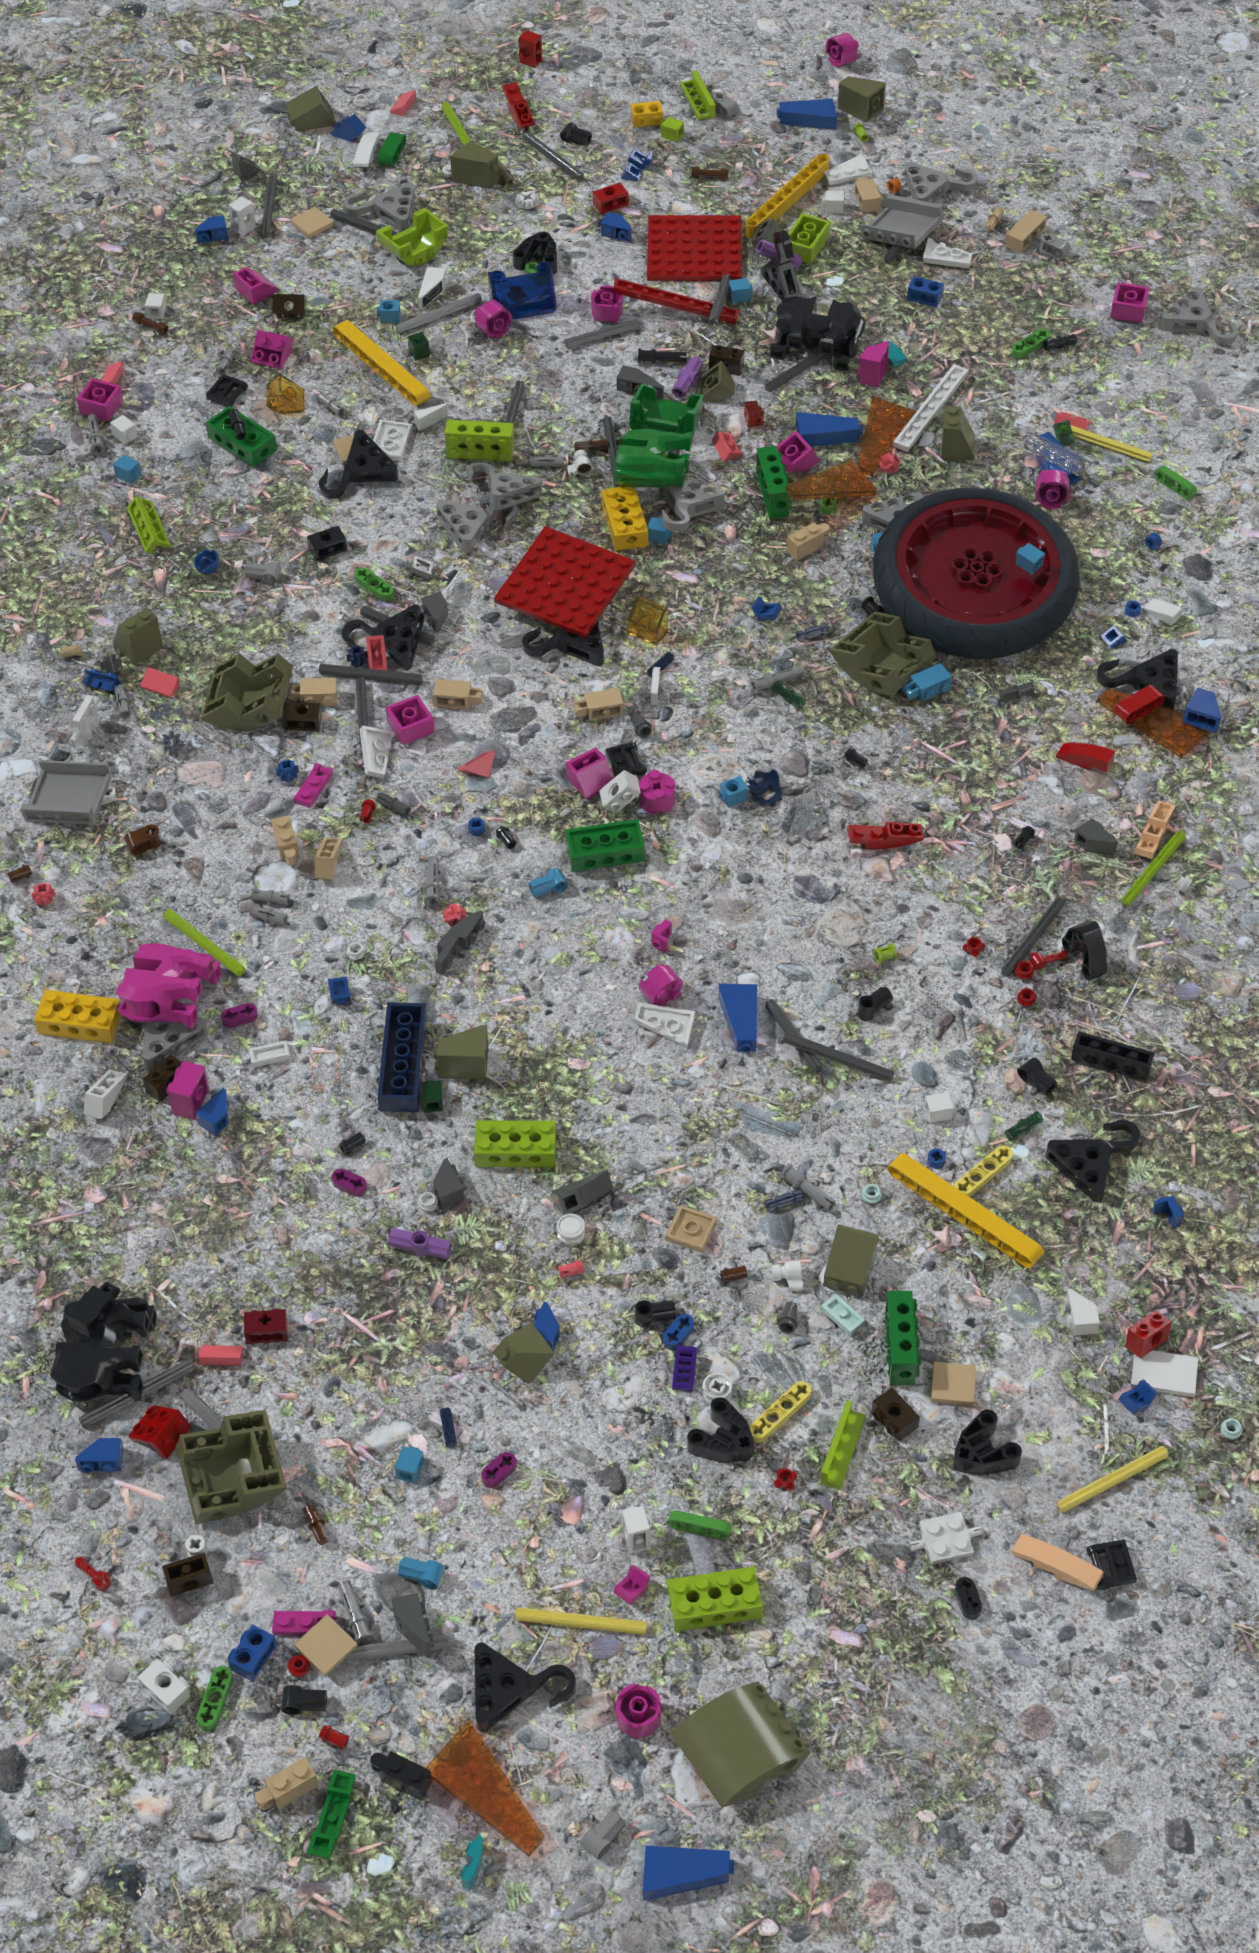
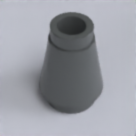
M639 713L633 714L631 721L636 735L641 738L648 737L652 732V725Z
M787 1302L777 1321L779 1329L784 1333H792L798 1327V1306L794 1302Z

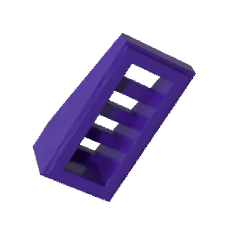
M676 1346L672 1390L693 1392L697 1347ZM679 1363H689L691 1365H681ZM678 1371L690 1372V1374L678 1373ZM677 1379H685V1380H690V1381H689V1382H679V1381H677Z

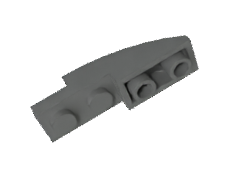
M483 911L475 912L462 919L441 938L437 944L436 973L443 975L447 969H450L455 955L460 953L461 948L468 950L470 945L475 943L478 932L482 931L485 926Z

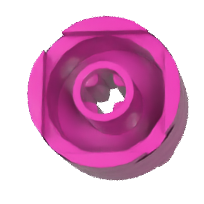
M849 33L829 38L825 46L826 54L829 53L830 56L828 58L829 62L834 67L855 62L857 60L859 44Z
M601 286L599 290L596 291L595 289L591 293V313L595 321L615 323L622 316L623 295L612 293L613 286Z
M491 299L475 310V323L488 337H502L509 330L507 328L509 324H512L511 313L494 299Z
M1043 470L1040 472L1035 483L1037 502L1041 503L1042 507L1046 509H1058L1062 504H1066L1070 498V482L1067 473L1059 470Z
M652 770L639 781L641 792L639 794V802L641 808L651 814H657V812L661 811L665 813L671 810L675 804V780L658 770Z
M660 964L646 974L648 978L645 982L642 979L639 984V990L652 1005L665 1006L669 1000H677L681 996L682 992L680 990L683 986V980L668 964L666 966Z
M631 1684L619 1693L616 1701V1721L619 1728L633 1739H639L652 1734L660 1725L661 1700L658 1693L652 1687Z

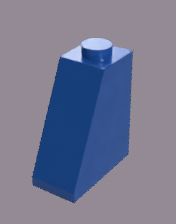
M1197 687L1186 707L1182 722L1217 733L1222 716L1215 693Z

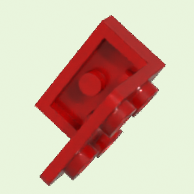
M153 1405L146 1410L145 1415L132 1428L128 1437L132 1441L151 1444L161 1458L168 1459L176 1448L175 1446L180 1435L187 1434L192 1426L179 1410Z

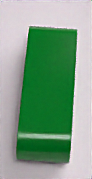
M394 132L388 134L378 154V164L395 166L406 144L405 134Z

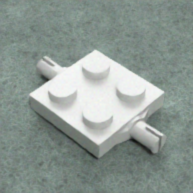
M86 695L72 720L74 731L69 739L72 745L78 743V745L85 746L87 741L91 739L94 728L98 726L97 705L101 701L98 696Z
M961 1512L919 1521V1528L922 1534L921 1540L909 1542V1547L911 1551L924 1548L931 1565L972 1556L974 1550L971 1544V1537L983 1535V1530H981V1526L968 1529Z

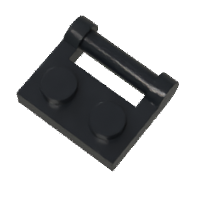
M222 374L206 393V398L223 404L226 408L228 406L232 407L240 394L247 390L248 384L242 380ZM234 387H237L233 394L228 398L227 395L232 391Z
M635 742L605 749V754L615 777L623 770L633 775H644L647 773L646 765L641 761ZM627 752L631 754L635 766L631 765L629 758L626 754Z
M1125 1539L1094 1544L1086 1548L1087 1555L1091 1557L1093 1566L1103 1572L1099 1554L1105 1553L1111 1577L1106 1578L1105 1574L1102 1576L1097 1585L1098 1590L1136 1583L1137 1577Z

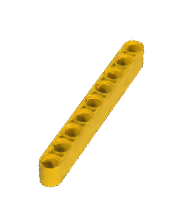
M818 154L746 220V237L753 239L762 222L771 218L776 221L824 177V172L829 170V155Z
M345 320L333 327V333L339 341L414 406H419L431 399L429 390L349 320Z
M900 1153L888 1165L887 1170L892 1177L1024 1267L1032 1268L1044 1255L1043 1248L1037 1242L907 1154Z

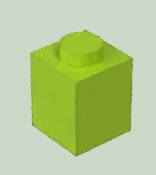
M668 117L661 123V137L677 143L684 136V122Z

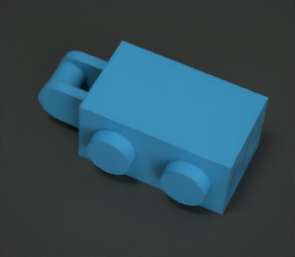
M939 663L911 675L910 683L905 684L902 687V691L910 700L917 697L920 701H924L951 689L952 676Z

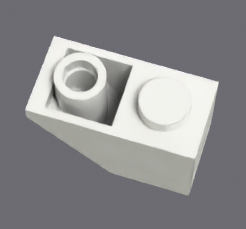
M1067 1289L1066 1298H1063V1308L1068 1311L1066 1320L1068 1328L1072 1330V1335L1098 1334L1100 1321L1096 1305L1074 1290Z

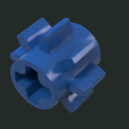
M283 760L281 763H278L276 774L280 776L281 781L291 782L298 778L299 768L298 765L294 764V761Z

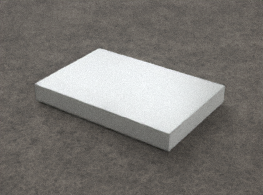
M380 419L373 441L392 461L402 462L412 431V424Z
M1153 1350L1142 1358L1134 1354L1130 1388H1135L1139 1381L1144 1379L1156 1392L1194 1397L1198 1357Z

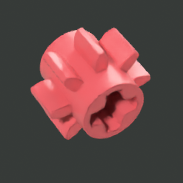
M886 453L881 456L882 461L879 462V465L883 472L891 474L899 470L897 466L900 465V460L896 454Z
M39 883L36 887H33L34 892L31 895L32 899L36 901V905L46 906L54 902L53 896H56V893L51 888L50 883Z
M451 904L448 909H444V922H448V925L451 927L466 918V909H462L460 904Z

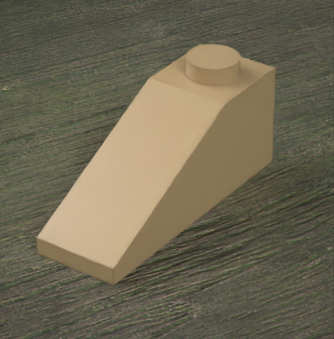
M323 838L315 856V878H320L323 881L334 879L342 847V838Z

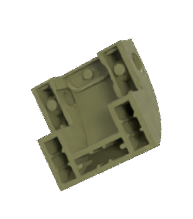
M880 612L871 614L829 649L835 661L853 680L873 692L888 696L895 695L902 686L909 683L911 675L920 672L937 658L930 639L906 635L901 617Z
M239 653L216 665L201 719L212 725L239 730L254 729L279 720L282 716L283 705L286 702L285 696L293 674V664H290L277 653L254 666Z
M266 1410L224 1416L220 1428L182 1434L175 1446L195 1524L221 1520L248 1512L271 1501L287 1488Z
M759 1681L735 1688L713 1699L691 1714L671 1733L721 1808L754 1798L767 1780L797 1771L804 1760L810 1755L804 1742L795 1733L792 1725L786 1720L778 1705L773 1702L765 1687Z

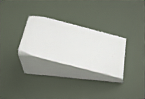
M446 403L414 411L415 424L418 430H423L446 418Z
M1153 598L1143 607V610L1172 626L1181 617L1183 608Z

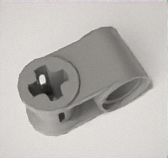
M716 92L713 94L716 112L724 119H728L739 112L737 102L726 96L725 93Z
M1049 233L1041 235L1042 242L1038 249L1041 254L1061 260L1070 250V243Z

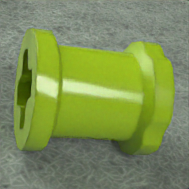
M889 943L888 946L880 949H873L874 958L879 965L883 961L898 958L897 950L893 943Z

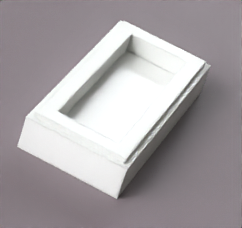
M654 667L650 696L651 705L658 706L660 667Z
M287 1041L248 1049L252 1068L291 1060Z

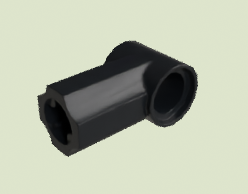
M570 122L560 132V138L567 143L572 140L589 145L592 133L579 129L577 125Z
M886 986L880 987L871 995L862 996L858 1003V1017L863 1021L872 1020L877 1011L893 1001V995Z
M1031 1058L1017 1069L1019 1077L1024 1082H1031L1044 1095L1052 1093L1057 1086V1081L1044 1071L1043 1065L1037 1058Z
M642 1300L635 1306L634 1321L640 1327H647L652 1322L676 1319V1308L673 1300L656 1303Z
M288 1685L283 1688L281 1706L283 1713L296 1715L301 1713V1711H326L327 1690H304L297 1685Z

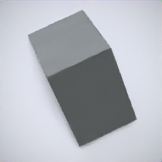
M232 152L233 171L241 180L261 171V168L254 161Z

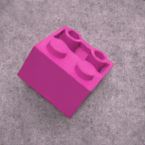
M248 267L233 273L235 289L252 304L279 291V288L262 273Z
M257 330L251 362L282 369L291 354L294 338Z
M596 747L566 762V778L586 800L600 793L599 790L615 778L607 759Z

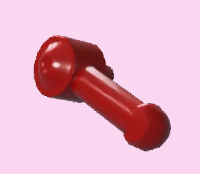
M1062 950L1059 953L1044 957L1042 954L1032 952L1030 963L1035 970H1041L1048 963L1066 960L1069 954L1067 951Z
M83 1557L75 1559V1566L93 1579L97 1590L105 1591L110 1587L111 1580L107 1572L96 1571Z

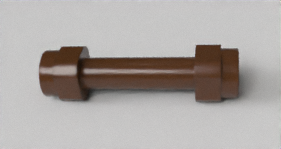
M695 166L692 167L691 176H715L725 180L728 179L729 170L721 168V171L707 170Z
M140 312L133 314L132 320L135 323L146 324L155 328L160 334L168 332L169 327L165 323H157L150 320Z

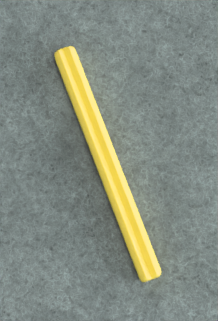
M1063 422L1059 425L1058 431L1146 462H1150L1152 459L1151 452Z
M1164 1446L1156 1448L1059 1500L1058 1508L1061 1512H1066L1164 1460L1168 1457V1450Z
M520 1607L516 1608L515 1620L642 1635L646 1634L647 1631L646 1621Z

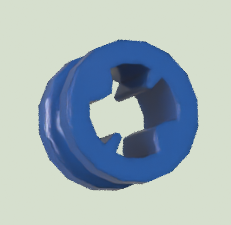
M1153 532L1145 538V544L1149 549L1155 550L1161 546L1162 539L1157 533Z
M1133 600L1127 602L1125 614L1130 617H1137L1140 614L1141 604Z
M477 817L470 819L468 822L469 833L474 836L482 835L485 831L484 820Z
M936 1148L930 1150L927 1158L928 1165L934 1169L942 1168L946 1159L945 1152Z

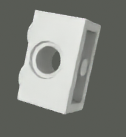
M242 196L228 205L231 228L234 232L243 237L256 228L254 206L250 200Z
M625 770L599 790L602 806L614 813L619 812L641 793L637 776Z
M631 1506L623 1510L622 1529L629 1554L650 1549V1527L644 1506Z
M156 1659L137 1679L140 1687L171 1715L191 1697L188 1690L189 1684L183 1677L180 1676L178 1678L173 1674L174 1670L168 1663L165 1662L163 1664ZM164 1683H170L166 1688L161 1687Z

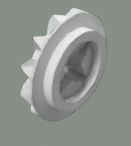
M522 191L521 194H517L515 203L520 208L532 209L539 205L540 198L534 191Z

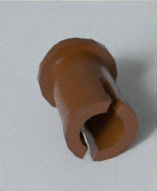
M24 864L21 868L7 873L12 884L23 878H30V875H33L29 865Z
M745 1265L730 1269L725 1267L724 1270H720L721 1280L728 1284L733 1280L747 1278Z

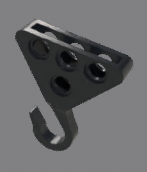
M786 230L777 231L773 237L776 256L760 269L761 275L781 301L789 297H802L794 266L790 258L794 257L790 236Z
M357 430L354 434L340 486L335 490H329L325 487L329 474L328 469H326L324 475L319 480V488L324 497L336 499L345 493L350 482L397 481L399 478L398 467L363 430Z
M414 604L379 623L376 627H371L362 620H352L343 627L342 638L349 647L356 646V643L349 638V635L355 629H363L369 636L384 635L386 653L403 670L407 671L413 665L425 616L420 606Z
M598 621L586 638L563 629H558L543 645L539 647L529 645L531 641H534L541 634V627L526 633L522 638L523 651L529 656L539 657L553 649H558L565 654L595 666H602L604 664V649Z
M1170 649L1136 665L1116 678H1109L1103 673L1119 666L1120 659L1103 662L1099 665L1096 678L1102 686L1116 688L1128 683L1140 691L1149 685H1153L1165 696V700L1160 706L1168 711L1174 709L1177 697L1178 652L1175 649Z
M1128 1120L1105 1123L1103 1131L1124 1130L1132 1135V1139L1128 1141H1106L1102 1139L1050 1140L1047 1144L1046 1158L1093 1202H1101L1105 1189L1109 1157L1113 1153L1133 1150L1138 1145L1140 1131L1134 1123Z
M481 1642L475 1646V1718L477 1729L480 1732H487L527 1698L531 1697L553 1676H563L568 1680L569 1684L565 1690L560 1691L549 1702V1708L569 1700L576 1690L575 1675L567 1666L556 1664L549 1666L537 1675H531L487 1644ZM482 1664L490 1665L488 1668L480 1667ZM508 1683L513 1685L511 1688L503 1687L505 1684ZM482 1685L491 1686L489 1689L485 1690L480 1688ZM483 1706H490V1707H491V1708H490L489 1710H487V1711L481 1710V1708H482Z

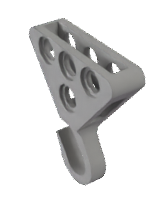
M912 162L905 164L904 178L912 199L934 203L949 189L971 191L977 186L978 176L971 170L956 168V176L971 180L963 182Z
M413 183L404 184L380 194L373 200L358 207L350 205L364 200V192L349 195L343 201L344 211L347 214L360 216L372 212L378 218L402 232L410 226L416 199L415 185Z
M1199 287L1193 288L1162 313L1160 323L1162 331L1195 333L1207 331L1216 343L1223 345L1234 343L1238 335V328L1230 319L1228 321L1230 335H1222L1217 331L1210 308L1202 289Z
M481 462L472 463L468 466L467 477L471 483H473L474 473L482 472L488 474L490 508L492 510H501L542 496V478L506 472L495 473L492 465Z
M685 481L684 487L673 485L664 487L663 495L682 521L670 520L665 511L662 510V525L670 531H684L688 529L690 518L724 508L725 491Z
M914 493L865 505L862 509V523L883 532L889 522L900 511L910 505L905 503L906 500H913L915 502L923 498V494ZM894 503L898 507L890 508L889 505ZM876 507H879V508L882 509L881 511H877V512H874V511H873V509L876 508Z
M440 500L437 502L436 517L461 551L470 553L490 525L497 511L492 510L490 507L483 509L479 506ZM517 505L504 508L511 512L506 519V527L517 519Z
M198 1017L193 1029L188 1028L183 1022L145 1023L142 1055L145 1068L148 1071H152L168 1055L171 1054L176 1057L208 1036L206 1020ZM197 1035L195 1039L188 1040L191 1036ZM179 1044L181 1045L179 1049H177V1050H171L172 1048L176 1047L177 1045H179ZM161 1055H165L162 1060H155Z

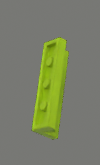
M691 71V80L680 82L684 95L698 121L715 118V102L698 71Z
M135 496L127 509L145 552L151 554L157 545L169 549L171 544L153 502Z
M846 1400L821 1471L820 1485L840 1491L866 1420V1414L852 1410L853 1402Z

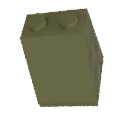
M848 76L839 83L838 109L864 122L869 121L884 109L885 82Z
M317 85L286 103V112L290 118L289 122L298 131L329 127L336 124L332 107Z
M468 142L450 156L453 182L490 188L500 181L498 155L474 142Z
M944 406L941 459H975V434L961 407Z
M147 608L119 624L114 639V646L134 664L163 647L158 618Z
M481 1025L438 1039V1047H434L435 1071H439V1078L486 1080L489 1053L487 1025Z
M838 1224L824 1273L823 1286L830 1290H839L852 1296L858 1295L863 1297L876 1258L878 1234Z

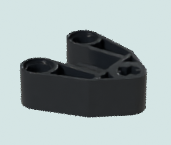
M542 231L526 238L513 251V267L516 270H524L525 265L531 261L532 256L537 261L542 259L543 256V268L548 270L550 275L557 273L556 242L548 232Z
M1085 921L1069 928L1062 938V945L1068 954L1077 950L1083 953L1082 972L1084 977L1090 981L1107 974L1106 947L1098 923L1096 921Z
M723 1397L713 1399L711 1402L710 1418L720 1428H717L714 1435H710L701 1429L689 1431L687 1435L688 1452L691 1455L721 1463L750 1460L754 1455V1439L747 1420L727 1399ZM693 1441H700L701 1443L695 1444Z
M990 1409L982 1410L961 1432L953 1459V1466L957 1471L988 1475L1013 1470L1019 1466L1022 1449L1019 1444L1009 1442L994 1449L992 1442L986 1439L996 1431L998 1416L994 1411Z

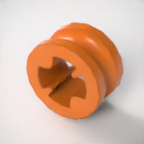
M897 178L887 182V188L892 194L902 189L901 182Z

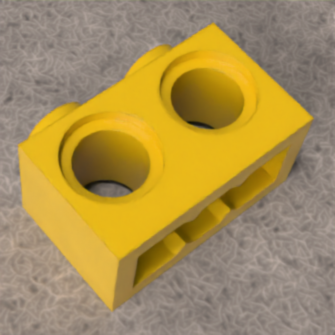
M661 101L631 104L633 127L661 125L663 122Z

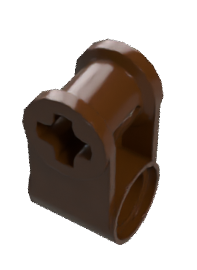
M154 824L131 831L124 837L130 853L136 856L157 848L162 844L159 828Z

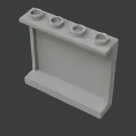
M889 194L886 197L887 207L870 225L861 223L860 228L862 238L916 249L944 219L943 206L941 204Z
M39 760L41 773L29 803L22 804L20 808L24 820L30 822L94 825L112 778L108 763Z

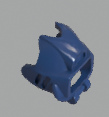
M772 769L770 772L755 770L752 780L747 777V786L755 801L760 805H770L773 807L776 802L782 800L780 779L775 769ZM768 790L775 792L768 800L761 797Z

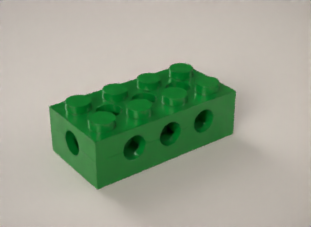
M228 406L205 423L207 436L241 460L255 467L277 451L276 436L239 412L240 418L244 422L246 438L238 440L234 430L231 428V419L229 417V411L234 408Z
M777 446L757 448L756 475L769 519L789 517V509H792L790 499L792 497V488L788 486L789 478L788 475H785V464L781 463L782 454L778 452Z
M638 819L565 830L566 847L572 872L645 861V845Z
M887 1291L885 1322L889 1385H915V1379L920 1375L921 1354L918 1353L920 1338L917 1335V1299H913L912 1291Z

